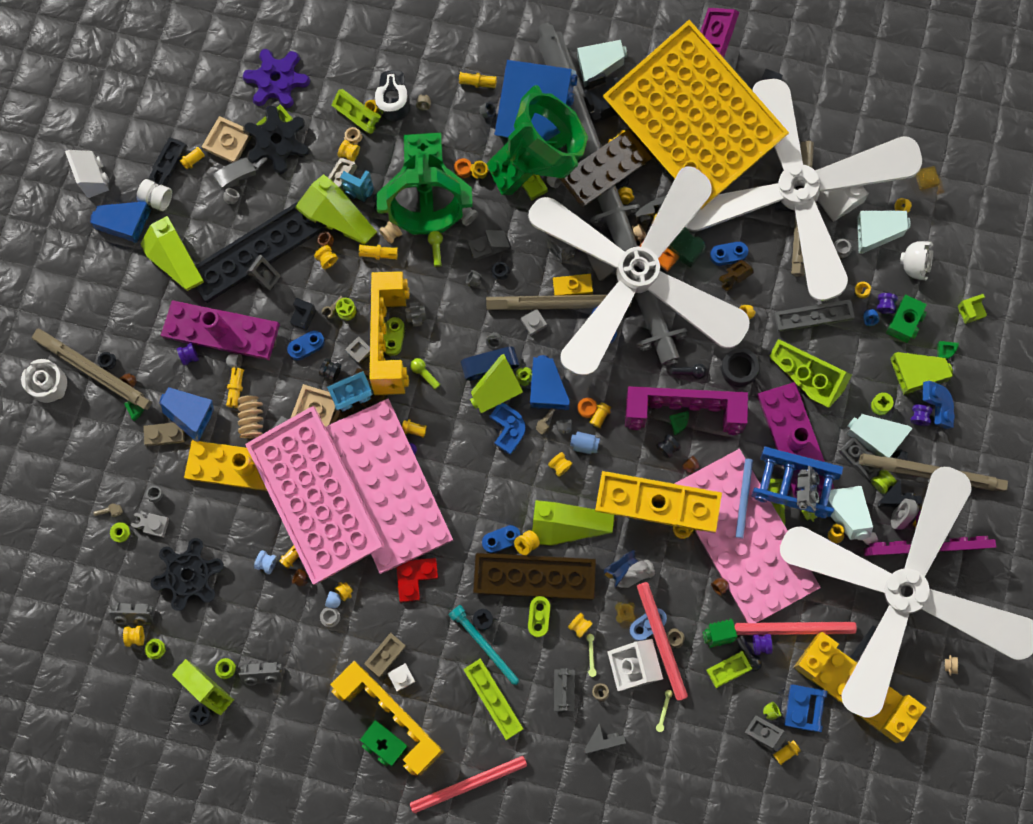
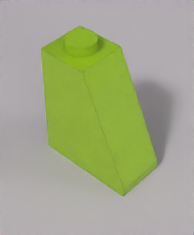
M901 352L894 353L890 358L903 395L923 389V382L932 381L937 384L948 382L953 374L952 366L950 363H947L946 358Z
M504 354L496 360L471 391L473 398L470 401L474 409L479 408L481 413L523 393Z
M187 659L172 674L200 703L219 715H222L234 701L228 693Z

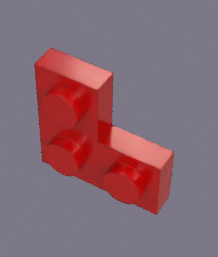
M436 558L410 560L397 566L400 603L420 601L419 581L438 579Z

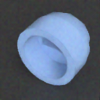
M330 591L325 606L337 608L341 603V597L339 594Z

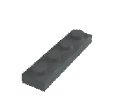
M851 299L774 312L777 332L850 321L855 318Z

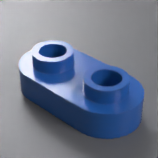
M742 242L717 245L711 250L710 260L718 266L737 263L740 260L744 261L748 255V247ZM739 248L742 250V252L738 253L736 252V249ZM717 252H722L723 256H718Z
M310 331L290 342L287 350L292 359L302 360L322 349L325 339L320 332ZM312 338H317L316 342H311ZM295 347H300L299 351H294Z
M509 525L490 532L482 539L483 549L488 553L494 554L515 546L514 540L520 536V531L517 527ZM513 532L514 537L508 538L507 533ZM491 539L496 541L493 546L488 544V541Z

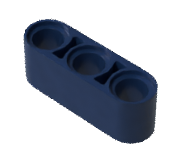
M512 346L461 360L465 380L472 381L482 378L503 354L512 370L518 368L520 365L515 348Z

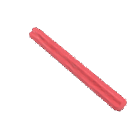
M647 582L637 585V589L677 701L683 700L688 695L651 589Z
M855 622L736 623L735 630L737 635L819 634L820 632L825 634H855L857 626Z
M521 756L410 803L413 813H417L527 766L526 760Z

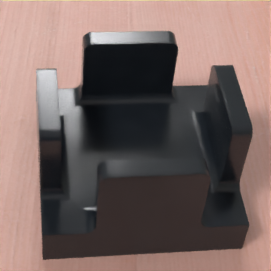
M605 73L589 78L587 86L582 88L585 94L584 101L593 123L617 114L603 98V95L619 82L617 77L613 78L611 76L606 78Z

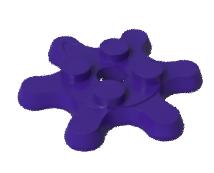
M263 49L259 54V58L262 61L261 67L257 70H245L242 76L246 83H254L258 86V91L253 96V103L256 106H262L269 98L274 97L280 101L283 108H290L294 103L291 97L292 89L295 87H307L310 84V78L305 74H298L294 71L295 65L300 60L298 53L290 51L285 58L278 60L273 57L270 50ZM276 73L281 76L278 81L271 80L272 76L276 75Z

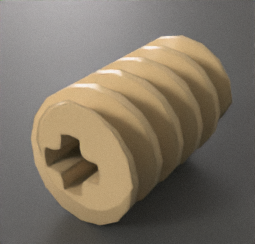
M257 396L238 398V403L240 404L238 406L240 411L238 418L241 419L238 421L240 426L238 433L241 434L239 436L241 438H257L263 434L258 432V429H262L263 425L257 424V422L263 421L262 417L257 416L263 413V410L257 409L263 403L257 401L259 399Z

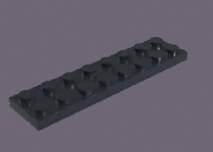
M296 202L195 265L204 281L196 286L205 302L209 303L250 277L246 272L259 255L263 256L271 264L325 230L327 225L309 220L295 208L298 204Z

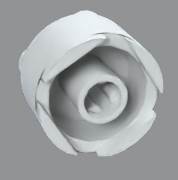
M38 359L31 362L30 366L24 369L21 376L23 388L40 402H53L61 399L65 394L67 377L56 364L49 360Z

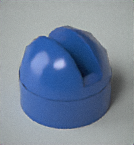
M874 309L866 310L863 314V320L867 326L876 325L880 320L877 311Z

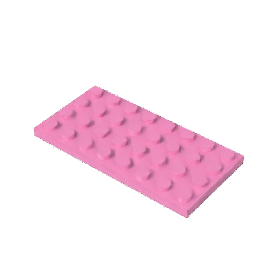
M389 398L325 427L385 546L371 554L380 574L453 541Z
M312 406L245 444L313 585L385 547L316 407Z
M738 449L674 484L722 492L716 533L695 530L721 578L728 581V590L746 622L758 623L821 587L812 571L788 564L782 558L780 545L788 530L770 501L760 502L755 497H751L754 487L760 489L761 486L753 471L751 473L744 538L735 537L745 457L741 450Z

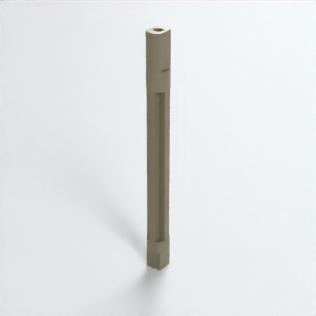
M801 142L800 150L803 165L812 168L814 142ZM795 215L791 274L795 277L804 276L805 268Z
M607 295L486 297L487 310L596 308Z
M39 328L36 329L32 340L134 405H139L146 410L150 408L153 402L144 397V394Z
M862 454L859 459V465L927 479L931 478L935 470L941 468L869 454ZM960 471L968 477L971 487L991 491H1007L1008 481Z

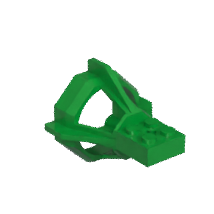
M534 85L521 98L520 108L514 123L515 130L508 136V142L486 164L501 195H512L533 174L566 178L578 166L577 161L584 154L588 135L573 109L552 93H542L540 87ZM534 113L540 114L551 121L560 133L545 141L531 122ZM567 145V153L561 152L558 149Z
M441 133L404 135L403 168L377 193V212L388 213L391 223L413 235L429 234L432 231L443 233L463 217L462 208L473 206L472 187L445 167L443 163ZM432 186H440L450 191L454 198L445 208L434 212ZM417 187V190L420 192L421 213L410 211L401 206L396 200L398 193L405 188Z

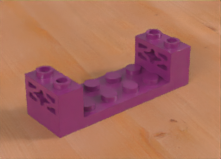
M628 386L625 427H629L631 430L645 428L647 405L655 409L662 406H669L670 409L674 410L681 409V407H689L690 410L694 411L708 408L709 411L713 412L723 409V432H728L729 435L743 433L747 425L748 392Z

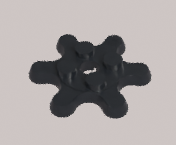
M268 106L265 110L266 121L264 124L256 125L253 122H247L243 126V132L247 136L253 137L256 141V146L248 152L247 159L251 163H258L262 158H269L273 162L274 171L278 174H283L287 171L286 159L289 155L295 154L303 158L309 154V147L306 144L300 143L296 138L297 132L304 128L305 121L302 117L296 116L291 121L284 122L279 117L278 108ZM278 134L282 140L280 143L275 144L271 141V137Z
M198 538L191 539L187 550L182 554L175 553L170 547H163L159 552V557L166 563L167 568L165 573L151 579V587L157 591L164 588L171 589L174 595L171 606L176 611L183 610L186 607L187 599L192 595H198L204 602L213 601L216 595L214 589L208 585V579L212 574L221 572L224 568V563L218 558L209 561L204 560L201 557L203 542ZM186 570H192V578L184 580L183 573Z

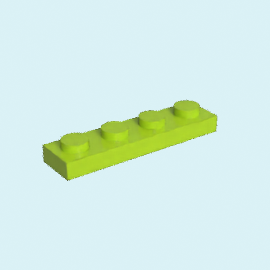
M481 658L464 668V672L504 738L508 740L522 731L523 727Z

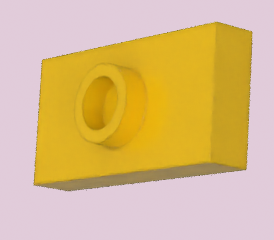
M591 274L553 277L555 296L593 294Z

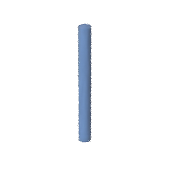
M745 459L735 536L740 539L744 538L753 465L752 459Z

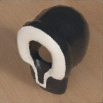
M398 70L383 72L380 75L379 87L375 92L376 106L381 115L389 121L403 120L410 111V97L405 86V76L402 71ZM397 91L399 98H388L386 93Z

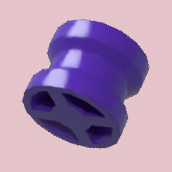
M892 293L879 294V305H877L876 310L882 314L896 313L895 303L898 301V296Z
M193 343L188 344L184 348H177L179 358L184 366L188 365L190 361H199Z
M913 405L912 411L914 414L910 422L920 426L930 425L931 420L929 417L933 409L925 405Z
M765 634L764 636L753 635L755 655H760L761 653L772 654L770 634Z

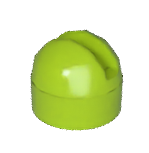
M771 702L764 707L763 714H767L766 719L775 720L781 717L780 709L775 702Z

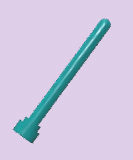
M461 604L448 614L449 617L457 623L460 622L513 685H517L519 683L517 676L466 618V610Z

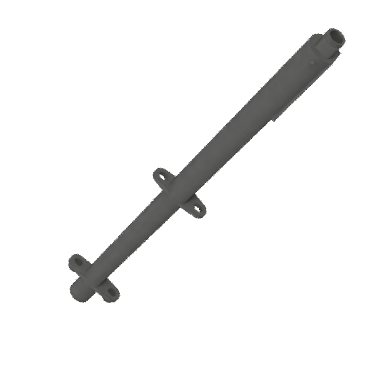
M550 22L541 24L538 27L540 39L537 44L545 65L569 68L576 71L562 33L556 32ZM578 78L577 85L573 88L574 103L570 105V108L576 112L588 135L585 151L581 157L584 160L600 149L601 145L584 101L585 94ZM615 185L597 197L603 213L592 217L590 222L592 225L606 222L615 245L623 251H627L630 248L638 247L627 216L636 213L641 208L639 204L623 207ZM638 266L633 267L636 272H643V269H640ZM648 290L642 293H635L651 338L638 342L636 344L637 348L641 351H646L654 345L662 365L667 367L676 365L680 357L673 339L680 341L687 338V328L669 332L656 296Z

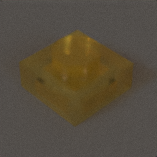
M935 166L920 169L915 175L920 190L936 187L940 184Z

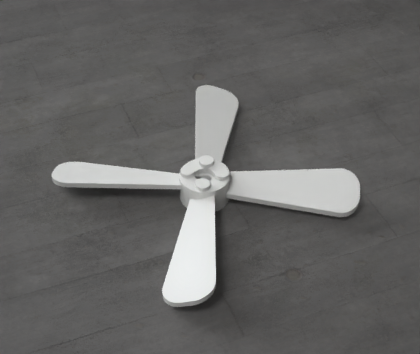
M778 79L762 80L754 85L753 92L789 132L784 139L774 146L784 170L779 178V183L719 194L703 209H699L684 228L688 231H700L781 201L787 208L795 210L808 292L817 301H827L844 292L847 287L848 277L817 208L816 201L819 197V192L912 178L921 169L922 156L920 148L915 140L903 136L821 169L814 170L807 165H803L788 85ZM797 186L803 187L799 190L794 189Z
M684 167L678 172L641 247H633L627 251H623L553 198H540L530 208L528 218L535 228L617 268L618 283L562 350L561 363L565 369L580 376L593 373L598 368L634 294L647 290L718 346L733 348L742 341L750 324L749 317L743 310L660 271L659 257L710 197L711 183L701 171L694 167ZM638 266L640 269H643V272H636L633 267Z
M941 467L931 475L905 568L895 571L893 574L804 527L790 529L781 542L780 554L788 564L883 592L889 607L842 691L844 706L859 716L873 717L882 710L909 614L916 613L921 609L1012 659L1022 660L1033 654L1032 619L929 588L925 575L971 493L970 480L964 473L951 467ZM904 586L910 587L913 591L912 596L904 597L901 594V588Z

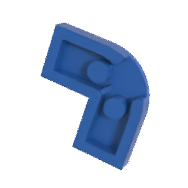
M932 381L923 382V401L935 405V425L946 429L954 428V403L948 389Z
M505 403L497 405L490 415V419L505 428L494 444L511 455L524 437L525 423L517 411Z

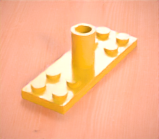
M191 441L184 475L186 480L268 491L247 448Z
M602 471L595 512L716 533L722 492ZM658 502L662 505V507L656 508L652 505V503Z

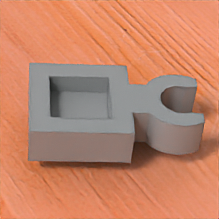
M140 513L134 514L135 517L140 518V523H131L132 527L136 529L144 527V533L164 538L169 518L151 513L148 514L147 518Z

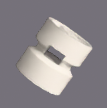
M145 179L138 188L136 198L138 202H146L153 208L164 211L170 204L172 190L163 185L158 186L155 182Z

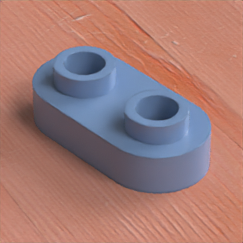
M657 608L664 626L667 616L662 609ZM646 613L630 626V635L637 641H643L653 634ZM641 627L643 633L637 634L636 628Z

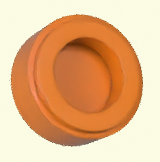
M464 158L457 160L454 164L455 174L459 178L469 177L472 174L470 171L472 163Z
M591 398L580 400L578 403V413L584 418L594 416L597 410L596 402Z

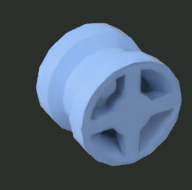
M264 550L260 551L254 568L257 570L262 569L266 574H271L276 565L277 556H270Z

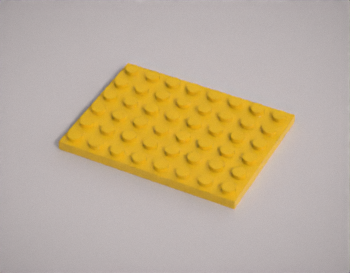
M690 20L684 23L603 95V98L674 179L684 167H694L707 176L712 190L710 197L700 209H703L789 134L788 130Z

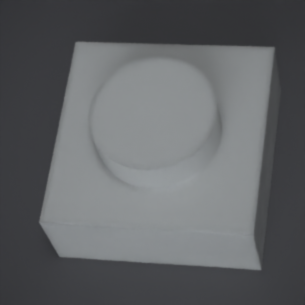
M538 309L521 318V322L530 336L547 327V323Z
M359 336L345 349L358 364L370 355V347Z

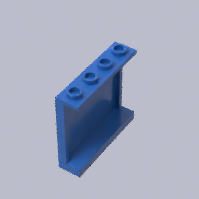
M507 60L495 135L507 138L515 130L514 123L520 108L521 98L534 85H538L542 93H552L567 106L573 105V88L577 85L578 80L576 71L569 68ZM534 113L531 122L545 141L560 133L551 121L540 114Z

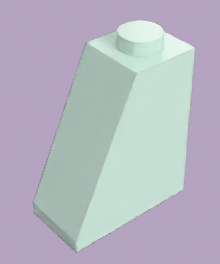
M621 40L577 48V59L584 87L587 86L589 78L605 73L607 77L624 65L627 51L625 46L622 47Z
M860 211L857 217L859 254L904 236L907 229L910 228V218H907V211Z
M862 414L858 419L854 417L849 423L848 427L850 430L847 432V435L851 438L855 437L863 447L875 456L890 457L912 428L908 425Z
M862 486L831 490L827 507L834 508L831 517L837 524L843 526L844 533L849 539L864 540L871 537L873 525Z

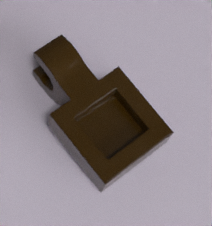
M740 260L726 269L727 274L722 275L719 281L724 284L721 286L722 289L728 291L733 287L735 281L740 283L752 275L754 271L749 264Z

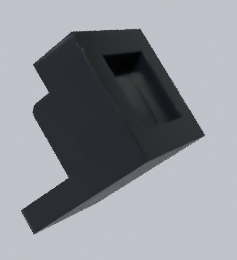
M296 298L293 303L295 312L290 323L308 330L317 310L314 304Z

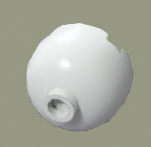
M917 241L908 246L905 253L902 252L900 263L904 264V270L907 275L918 280L928 279L925 274L926 271L930 273L933 251H929V246H933L932 242Z

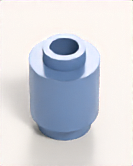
M577 431L576 435L572 434L570 446H573V451L596 454L600 438Z

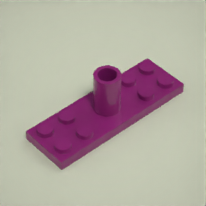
M708 8L700 32L724 58L740 12L735 9Z
M172 300L160 336L165 339L189 344L193 343L203 347L270 360L280 324L271 320Z
M795 382L758 393L757 397L776 449L825 462ZM798 469L793 470L790 483L794 498H797V491L801 490L797 487L798 473H800ZM820 475L819 484L817 485L819 498L821 497L825 481L823 476Z
M919 511V512H918V515L915 516V517H916V527H917V523H918V520H919V516H920L921 511ZM988 536L970 537V541H968V537L951 538L950 542H943L939 552L996 548V540H989ZM906 541L889 542V546H886V542L869 543V547L863 548L864 556L908 554L911 544L907 545Z

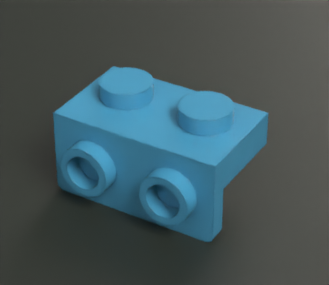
M345 171L340 176L345 194L352 199L357 198L365 202L366 198L372 195L374 187L370 172L365 171L361 179Z
M364 371L327 387L336 410L341 409L345 411L353 407V403L357 401L360 403L366 402L373 395Z

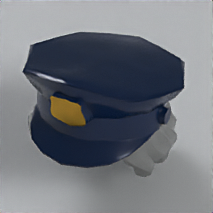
M632 550L606 567L604 575L615 580V587L629 588L643 579L652 578L655 575V569L650 560L638 561L635 558V550Z

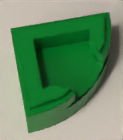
M939 341L937 357L948 360L957 351L959 343Z
M130 401L124 403L133 421L142 415L144 411L142 407L134 405Z
M688 411L669 416L674 436L686 428L689 420Z

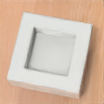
M406 663L388 673L397 692L415 683Z

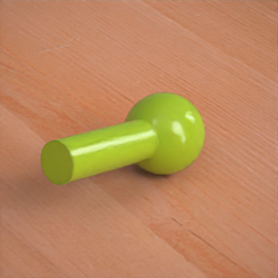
M432 231L428 235V242L432 245L434 267L442 266L440 244L442 243L443 236L438 231Z
M416 358L411 362V370L416 374H421L434 389L441 385L427 371L426 364L422 359Z

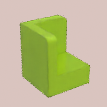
M984 294L963 300L958 305L965 324L987 316L982 305V301L985 298Z

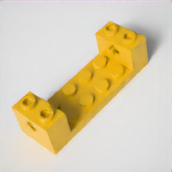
M372 272L370 382L374 395L405 394V387H409L407 367H403L402 360L386 361L384 358V352H386V341L384 340V334H386V323H384V317L387 316L386 307L406 306V299H410L408 280L404 279L403 272Z
M820 632L815 636L793 668L823 690L828 691V694L843 704L842 691L858 663L837 649L839 643L825 633ZM889 686L882 710L873 717H860L892 741L899 743L905 740L926 707L910 695L902 696Z
M355 661L330 684L334 688L331 692L341 701L351 702L363 688L373 698L377 696L380 699L378 704L386 712L392 711L395 714L392 718L400 726H406L409 729L407 734L415 742L420 740L403 759L406 763L404 767L410 774L421 776L444 752Z

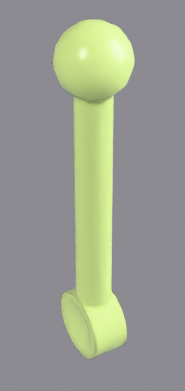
M588 634L586 637L587 641H589L590 670L588 674L594 677L597 673L594 669V635Z
M671 690L665 691L666 698L660 722L656 726L658 732L664 730L663 723L669 699L673 695Z

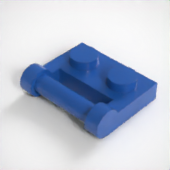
M791 684L784 726L822 733L823 705L828 691ZM810 695L816 696L813 724L807 723Z

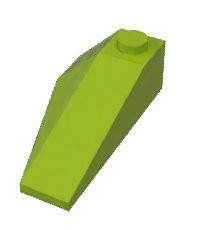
M324 174L311 184L295 207L309 220L315 223L316 221L327 225L326 228L331 230L334 228L341 231L344 236L364 245L377 234L374 227L344 192Z
M166 216L151 224L141 242V246L148 259L154 262L163 272L171 276L186 291L202 284L204 281L169 217Z
M779 339L770 354L772 360L812 400L829 408L844 392L852 374Z
M535 500L532 531L538 536L540 545L553 546L559 543L613 533L614 515L595 512V509Z

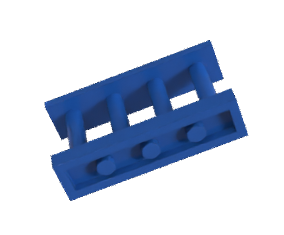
M764 446L760 460H763L766 465L760 489L754 487L751 497H755L760 502L770 501L800 509L797 505V498L787 496L793 470L808 471V466H811L815 473L817 472L818 475L823 476L825 479L819 504H816V511L811 506L800 510L815 513V516L820 518L830 517L834 508L827 507L832 483L835 479L839 480L843 467ZM776 464L786 468L780 494L768 491L773 467Z

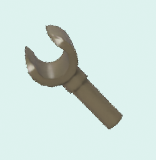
M340 296L330 307H324L322 314L325 315L328 310H331L327 318H334L336 303L343 297Z
M553 408L537 423L536 430L541 435L549 429L546 422L555 410Z
M110 504L108 508L94 511L93 513L94 516L111 513L112 517H117L123 511L120 505Z

